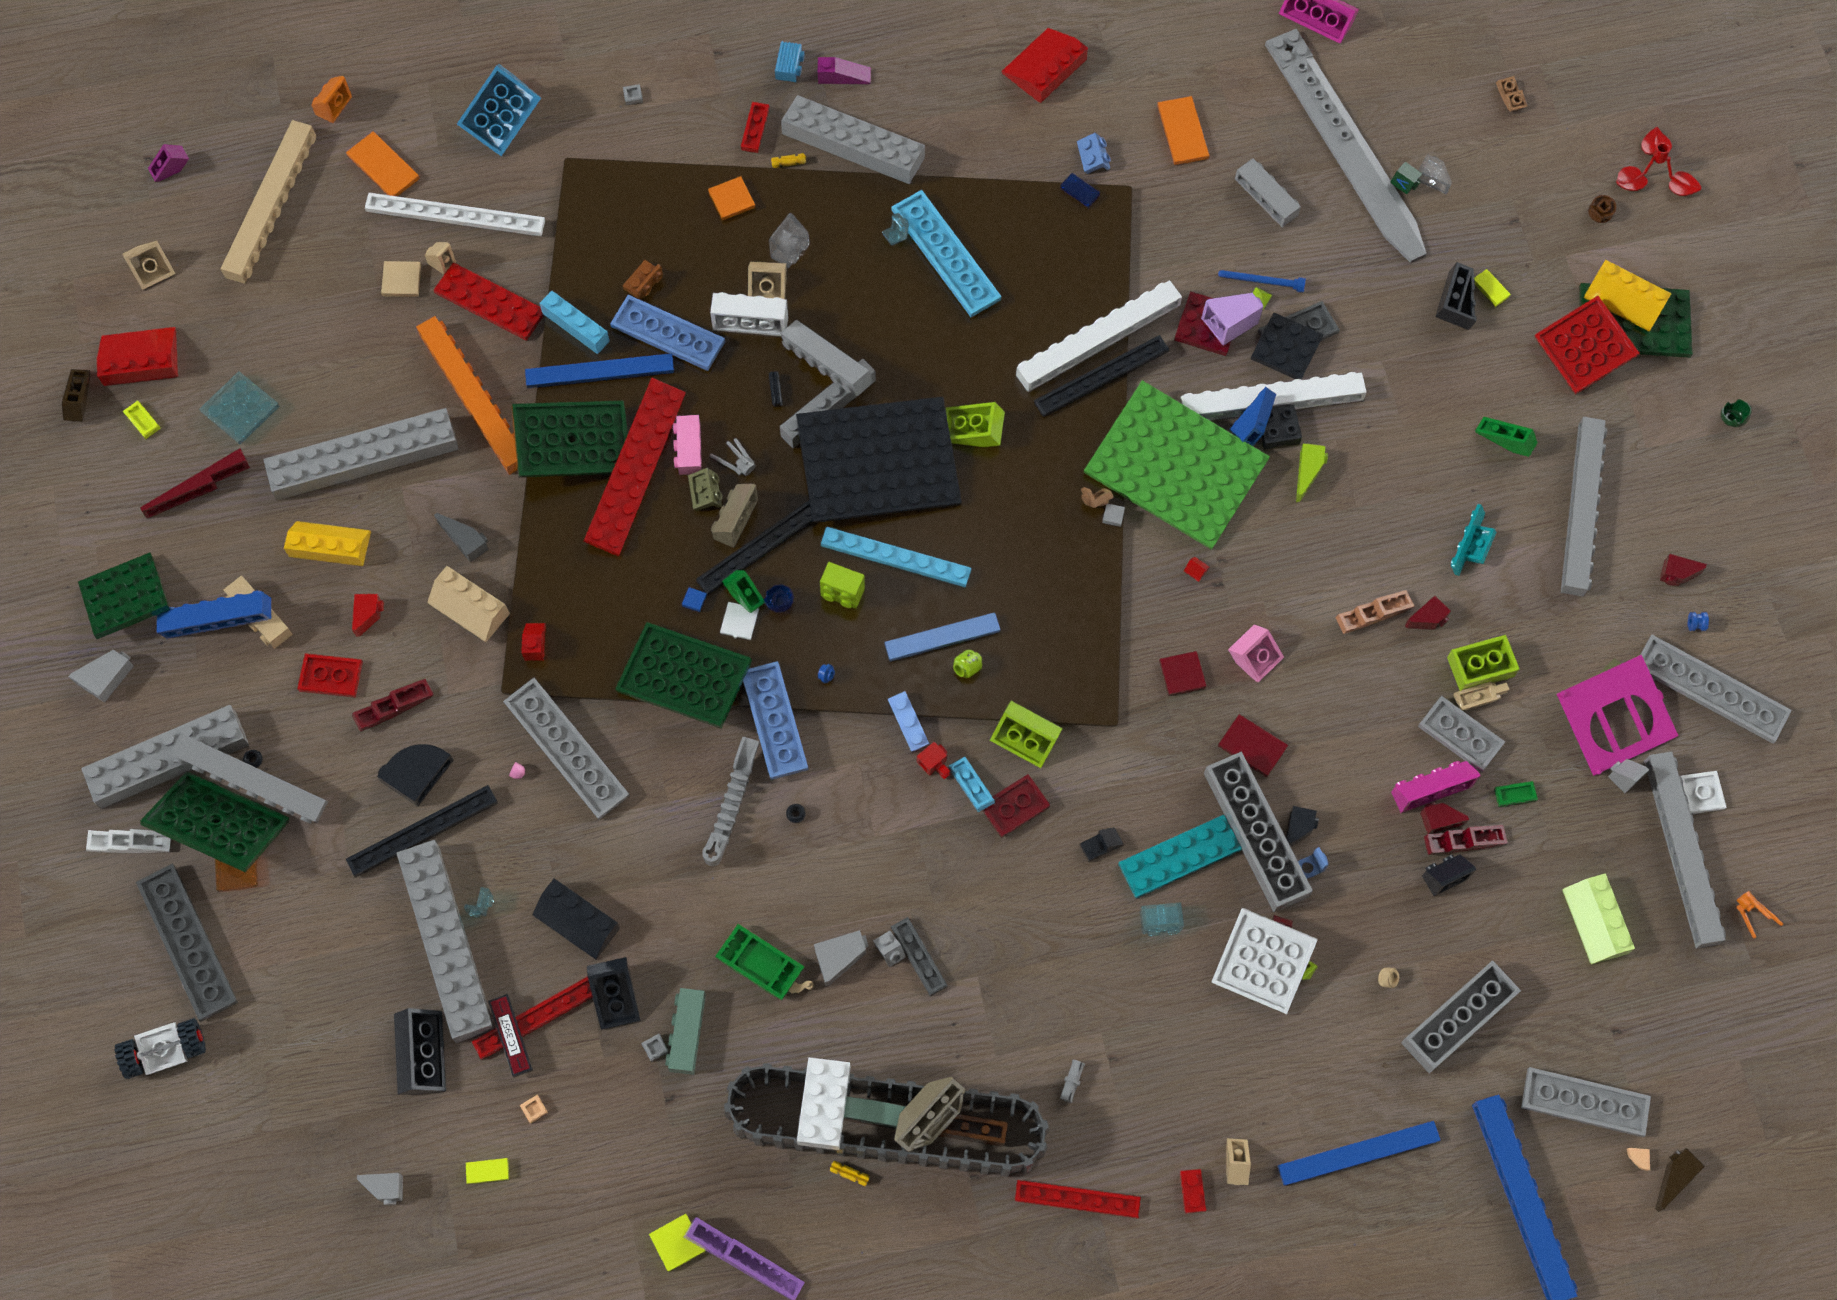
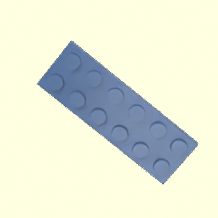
M627 295L610 323L614 329L707 371L725 343V338L630 295Z
M778 661L748 669L743 682L770 780L808 770Z

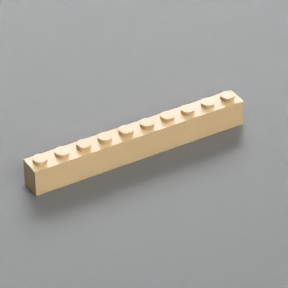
M294 120L291 121L222 264L221 271L225 278L245 284L247 279L251 277L252 268L259 260L261 249L265 247L267 237L273 231L274 222L280 216L281 207L287 201L288 193L295 184V178L302 170V163L308 157L309 149L316 140V134L311 125Z

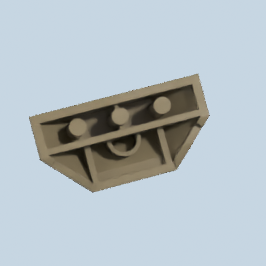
M952 1077L927 1083L900 1113L894 1140L908 1152L933 1143L960 1113L963 1094H965L966 1089Z

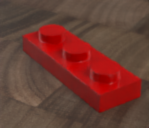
M752 102L741 143V150L754 153L759 152L770 109L769 104Z

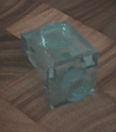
M899 212L892 216L891 228L883 231V236L891 245L907 239L908 221Z
M481 887L476 906L464 905V909L469 916L480 918V915H487L488 907L492 906L494 898L489 888Z

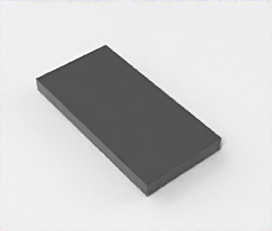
M1323 301L1286 316L1290 320L1324 334L1322 340L1338 334L1340 331ZM1263 326L1258 329L1260 337L1262 336L1266 326Z

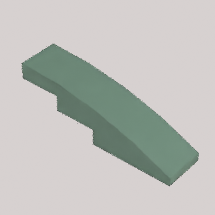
M847 1096L844 1118L897 1129L899 1115L906 1106Z

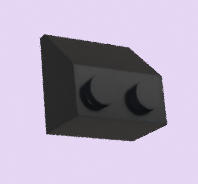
M1452 854L1442 860L1443 863L1439 865L1433 863L1427 866L1422 877L1433 896H1436L1468 880L1477 870L1476 867L1461 854L1455 857Z

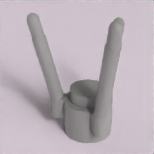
M737 438L734 439V442L744 456L727 441V445L739 458L736 462L737 467L710 454L711 458L734 470L738 475L743 473L746 476L755 468L754 461L749 457Z

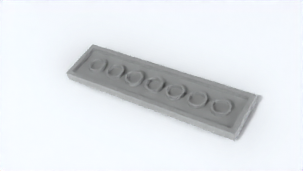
M1654 635L1649 637L1640 654L1643 656L1653 679L1772 744L1776 742L1792 711Z
M535 678L531 679L503 701L598 820L630 796Z

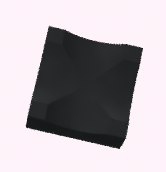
M1295 406L1272 408L1265 432L1262 435L1264 450L1282 445L1300 444L1302 434Z

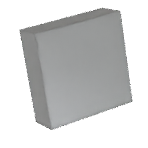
M640 84L623 87L626 105L643 103Z
M1106 504L1102 523L1121 527L1125 507Z
M660 1034L641 1043L651 1062L669 1053Z

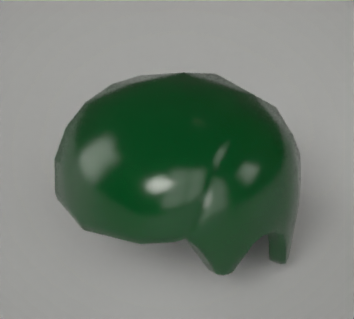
M1737 399L1734 403L1727 402L1721 409V419L1727 426L1741 427L1750 419L1752 408L1748 402Z

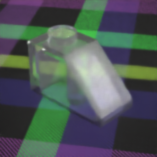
M1427 154L1418 169L1422 173L1419 181L1447 195L1452 181L1445 164L1437 157Z

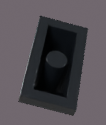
M1293 806L1290 811L1286 839L1290 847L1311 835L1313 829H1317L1319 818L1316 817L1317 811Z

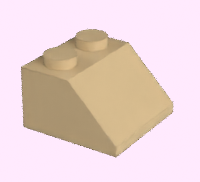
M750 262L748 267V296L778 297L785 300L787 263Z

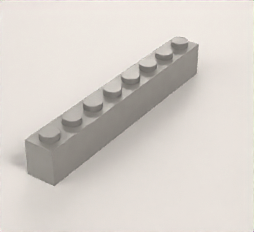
M180 733L170 755L175 756L174 761L182 765L188 762L193 765V770L202 774L205 770L211 773L210 778L219 782L224 779L229 782L228 786L238 791L240 787L248 790L247 795L255 799L261 796L265 798L264 803L273 807L278 804L284 807L283 812L292 816L294 813L301 815V820L309 824L312 821L318 823L328 801L182 733Z

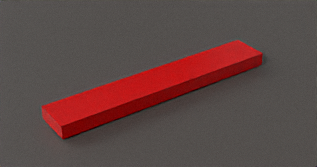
M1017 1180L1015 1202L1139 1218L1141 1197Z

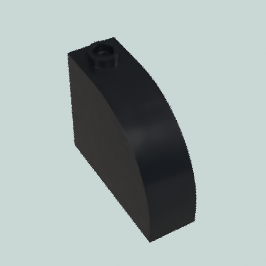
M428 744L412 745L396 753L386 765L384 764L379 769L377 777L381 783L418 807L454 760L449 753L439 747Z

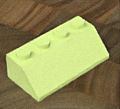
M1606 873L1587 878L1563 889L1591 965L1627 955L1635 949Z

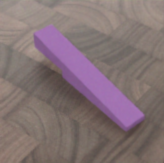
M697 1217L692 1221L684 1235L685 1239L790 1300L796 1299L805 1283Z

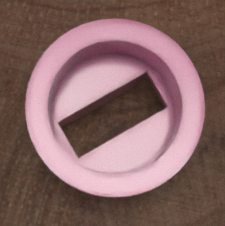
M515 762L509 776L514 779H520L525 775V768Z

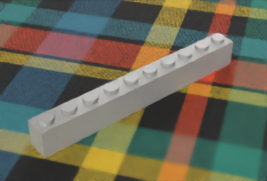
M1583 417L1578 424L1560 592L1582 597L1587 591H1590L1592 580L1589 579V576L1594 566V563L1591 562V557L1595 553L1593 539L1596 538L1597 528L1594 527L1599 517V511H1596V508L1601 498V495L1598 494V488L1600 489L1602 485L1600 472L1603 470L1604 461H1601L1606 449V444H1603V440L1607 435L1605 420Z
M1672 752L1649 755L1644 760V763L1649 769L1647 772L1695 947L1702 948L1719 945L1725 941L1726 932L1724 927L1721 926L1720 911L1714 902L1715 893L1710 887L1709 872L1705 869L1703 863L1704 854L1699 849V836L1694 831V819L1692 813H1689L1688 797L1683 792V780L1677 771V759L1673 756Z

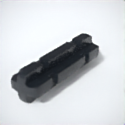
M776 371L770 372L769 381L772 405L774 407L781 406L782 397L779 373Z

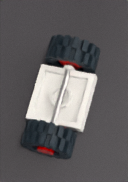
M193 1018L178 1024L174 1022L135 1035V1040L130 1039L115 1044L114 1049L122 1076L125 1079H130L144 1074L143 1071H145L146 1075L188 1062L187 1058L206 1053V1044L200 1025Z

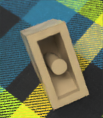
M436 242L426 251L427 263L442 274L446 273L453 262L456 263L452 248L447 242Z
M1227 1138V1184L1248 1185L1251 1167L1248 1140Z

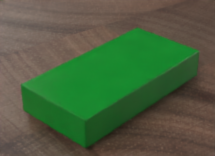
M1533 781L1494 788L1498 807L1536 802L1538 800Z

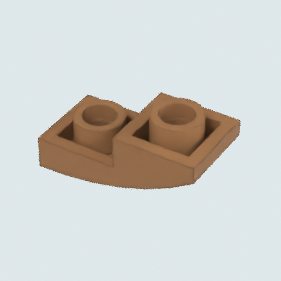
M1514 76L1496 82L1499 93L1510 112L1527 107L1523 91H1519Z

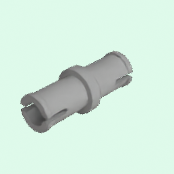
M1072 1060L1068 1077L1065 1076L1064 1079L1065 1085L1060 1096L1061 1100L1069 1103L1073 1102L1076 1088L1081 1083L1079 1079L1085 1063Z

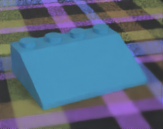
M498 64L457 125L502 156L541 97L514 74Z

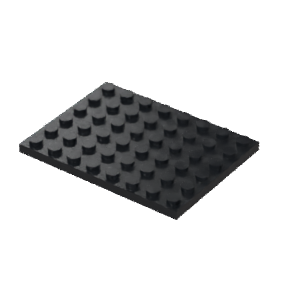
M943 397L796 414L813 523L961 505L962 501Z

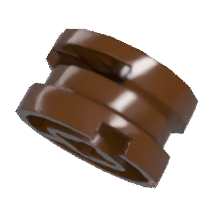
M1599 195L1592 201L1588 213L1595 222L1606 223L1613 217L1617 205L1610 196Z

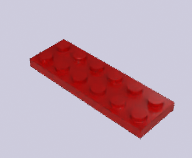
M454 262L434 288V293L525 341L528 340L544 317L540 306Z

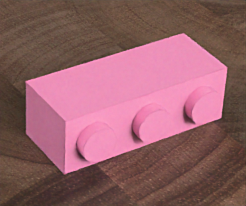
M699 415L676 416L677 423H673L674 434H677V440H674V451H677V457H674V466L678 468L679 475L692 474L702 470Z

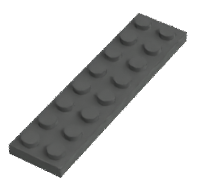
M172 863L137 881L136 884L198 1020L202 1022L238 1003L175 865Z

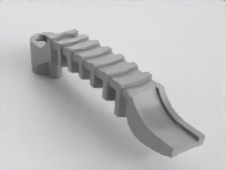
M742 737L733 764L734 772L730 773L732 779L727 784L728 791L724 794L725 800L724 803H721V812L718 813V821L714 824V833L711 832L702 852L704 861L709 866H716L721 862L724 850L729 843V836L732 834V828L736 822L735 819L739 813L743 795L746 792L745 788L747 783H749V776L752 773L760 741ZM715 849L716 856H713L712 859L709 858L708 854L711 855Z

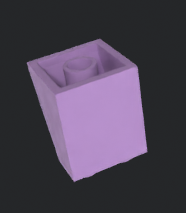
M1253 293L1208 299L1205 302L1201 319L1221 344L1225 345L1259 323L1263 303Z

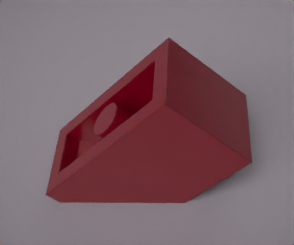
M1669 554L1664 560L1660 581L1670 586H1679L1701 575L1706 569L1707 564Z
M1434 596L1408 619L1405 627L1408 629L1435 630L1439 625L1443 627L1450 620L1448 616L1451 610Z
M1436 802L1426 804L1420 813L1427 834L1460 827L1469 820L1467 815L1444 803L1436 804Z

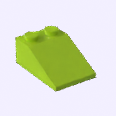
M996 402L945 408L951 443L978 447L1000 445L1005 412Z

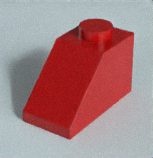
M354 594L352 631L356 637H360L380 619V612L384 610V603L378 594Z
M526 623L522 634L521 652L525 661L544 660L545 623Z

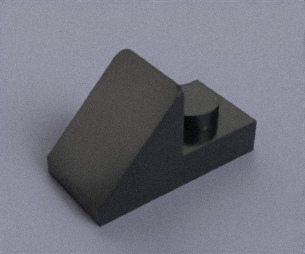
M1114 827L1099 830L1096 836L1080 843V847L1088 862L1124 845Z

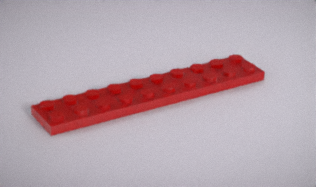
M651 378L583 542L616 556L620 555L686 392Z

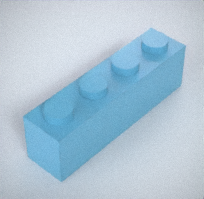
M551 291L540 302L542 313L595 353L598 354L610 342L608 332L555 292Z

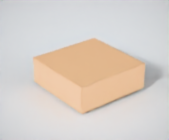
M538 1094L520 1105L530 1124L548 1114Z

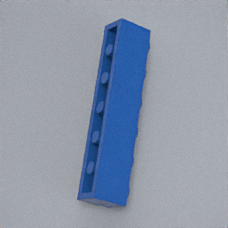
M257 590L250 594H236L234 597L229 598L219 597L213 601L204 600L198 604H183L182 607L176 608L170 607V610L157 615V633L168 639L270 620L271 597L263 591Z

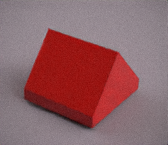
M1194 556L1188 562L1184 572L1199 582L1210 567Z

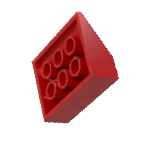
M1047 28L1007 65L1001 73L1041 104L1087 60L1088 47L1075 37Z
M169 327L101 336L97 356V377L104 386L178 377L176 328Z

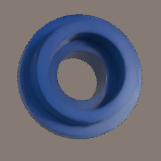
M823 664L820 667L818 678L823 683H828L833 679L835 674L833 666Z

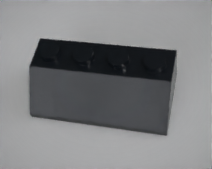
M553 878L541 894L532 914L595 960H597L620 929L618 922L555 878Z
M407 1008L395 1013L398 1095H422L445 1092L446 1078L442 1011Z

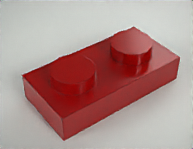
M1201 1169L1180 1171L1185 1214L1206 1212Z

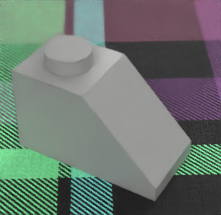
M1626 759L1622 763L1618 761L1610 768L1613 772L1608 777L1626 793L1649 769L1646 766Z
M400 1173L357 1175V1180L379 1201L384 1202V1205H396V1201H403V1176Z

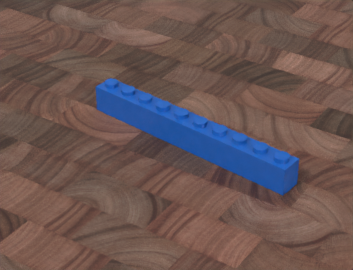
M1498 1094L1476 1101L1472 1104L1473 1110L1546 1300H1569L1578 1297L1576 1294L1578 1292L1574 1280H1571L1568 1273L1570 1271L1569 1265L1562 1258L1560 1252L1562 1251L1561 1244L1558 1239H1555L1552 1232L1554 1230L1553 1224L1549 1218L1547 1219L1545 1214V1203L1542 1198H1539L1536 1191L1538 1190L1537 1183L1534 1178H1531L1529 1173V1162L1522 1155V1144L1514 1134V1123L1507 1116V1106L1504 1099H1501Z

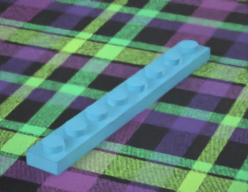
M826 527L821 541V546L962 587H966L971 573V568L830 527Z

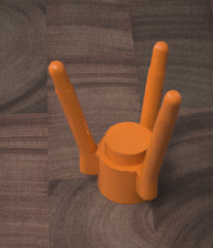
M1750 891L1736 900L1739 903L1736 908L1740 911L1754 939L1756 934L1746 915L1745 909L1750 912L1756 907L1767 919L1772 918L1780 926H1783V922L1762 905Z

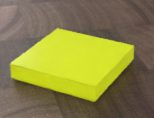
M687 1214L649 1234L668 1272L706 1252L703 1248L684 1238L691 1225Z

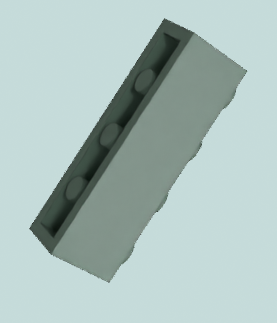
M680 988V993L675 996L677 1013H673L672 1016L674 1032L673 1034L670 1033L668 1043L671 1046L670 1054L667 1053L665 1062L670 1072L694 1075L706 998L705 991Z

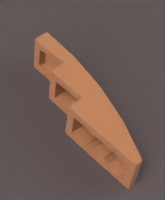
M1407 590L1376 598L1371 603L1357 606L1354 610L1338 614L1335 618L1343 634L1381 622L1415 606Z

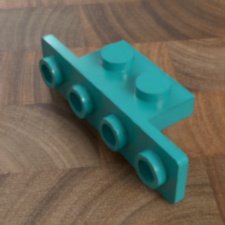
M1477 504L1476 509L1472 511L1470 523L1465 527L1464 537L1458 544V551L1455 557L1451 560V568L1457 576L1460 575L1465 561L1484 564L1497 533L1494 528L1481 526L1485 516V511L1481 504Z

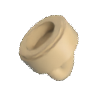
M1383 968L1378 976L1379 984L1382 987L1395 988L1399 982L1397 969Z

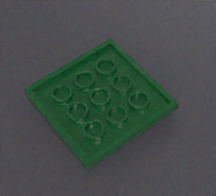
M151 552L78 581L93 635L96 639L170 610Z

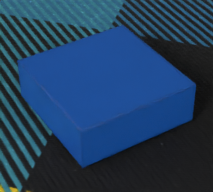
M688 588L682 606L701 612L707 593Z

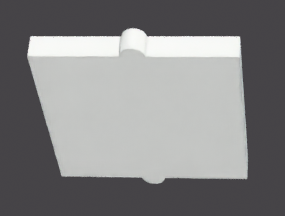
M728 602L720 634L733 636L735 639L739 637L751 640L759 608L749 613L741 604Z

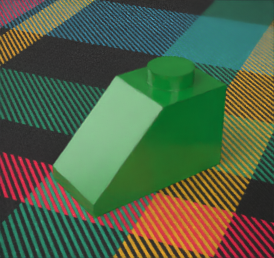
M736 570L722 581L731 596L749 613H752L765 603V600L746 571Z

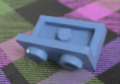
M1093 133L1077 141L1085 173L1089 174L1102 167L1106 170L1110 169L1109 162L1111 160L1106 152L1105 147H1107V144L1103 137Z

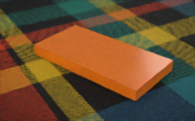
M1192 96L1158 102L1157 107L1174 165L1209 159V152Z
M374 131L346 152L347 156L387 195L399 196L420 179L419 175Z

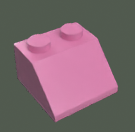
M1253 625L1228 649L1236 664L1256 682H1259L1284 658L1269 630L1257 625Z

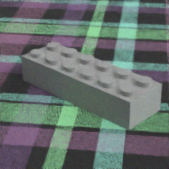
M1492 960L1401 1043L1425 1070L1431 1073L1521 990Z

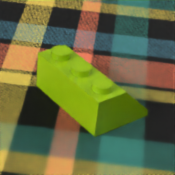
M1011 701L990 741L1041 768L1062 728Z

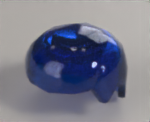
M782 584L774 585L766 591L764 602L770 610L776 613L785 612L792 606L794 594L788 586Z

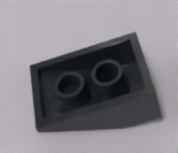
M627 957L587 966V977L600 1029L603 1030L641 1021Z

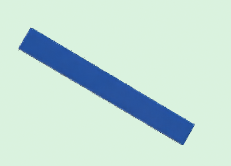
M672 354L525 369L527 388L674 373Z
M1431 1121L1280 1164L1277 1167L1283 1185L1286 1186L1440 1142L1441 1140L1435 1122Z

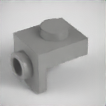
M891 931L873 940L889 967L906 957L901 944Z

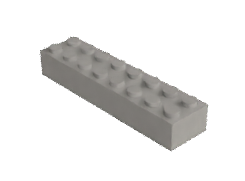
M799 95L796 96L781 120L783 135L907 184L911 183L925 159L924 144Z
M228 705L81 768L94 803L103 809L182 775L186 771L193 770L192 764L186 762L185 765L174 761L175 756L170 755L180 733L227 755L249 746L236 711L231 705Z
M1239 752L1207 766L1204 775L1273 912H1277L1310 897L1313 890L1243 753Z

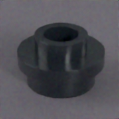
M249 750L243 756V762L255 768L262 764L263 756L257 750ZM256 757V761L251 763V758Z
M792 804L786 810V817L792 823H800L806 816V811L800 804ZM795 811L800 813L797 817H794L792 814Z

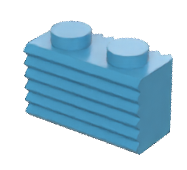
M781 42L775 68L776 80L796 82L797 76H801L802 66H800V62L804 61L805 51H802L801 44Z

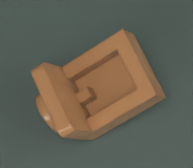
M1084 487L1081 489L1083 502L1093 508L1104 506L1109 503L1108 500L1114 498L1112 492L1105 488L1094 494L1088 488Z

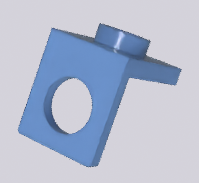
M1320 847L1316 848L1311 856L1298 861L1301 869L1304 863H1310L1313 866L1311 873L1303 871L1306 879L1324 872L1328 866L1327 857Z

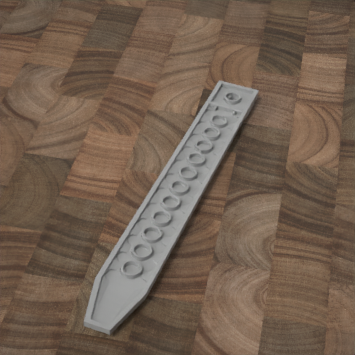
M1294 29L1267 40L1265 43L1266 48L1384 238L1410 263L1425 257L1427 253L1416 220L1394 185L1390 183L1391 180L1314 60L1313 54L1298 30ZM1286 48H1291L1292 52L1290 53V51L1285 50Z

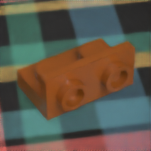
M644 260L624 283L623 289L641 300L650 293L653 285L662 279V267L659 264L654 266Z

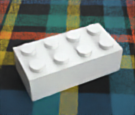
M723 292L713 293L710 312L713 330L781 336L780 333L787 328V300L778 297L764 298L763 296L751 297L743 294L728 295Z
M808 1058L797 1136L798 1145L833 1150L840 1149L851 1068L850 1062Z

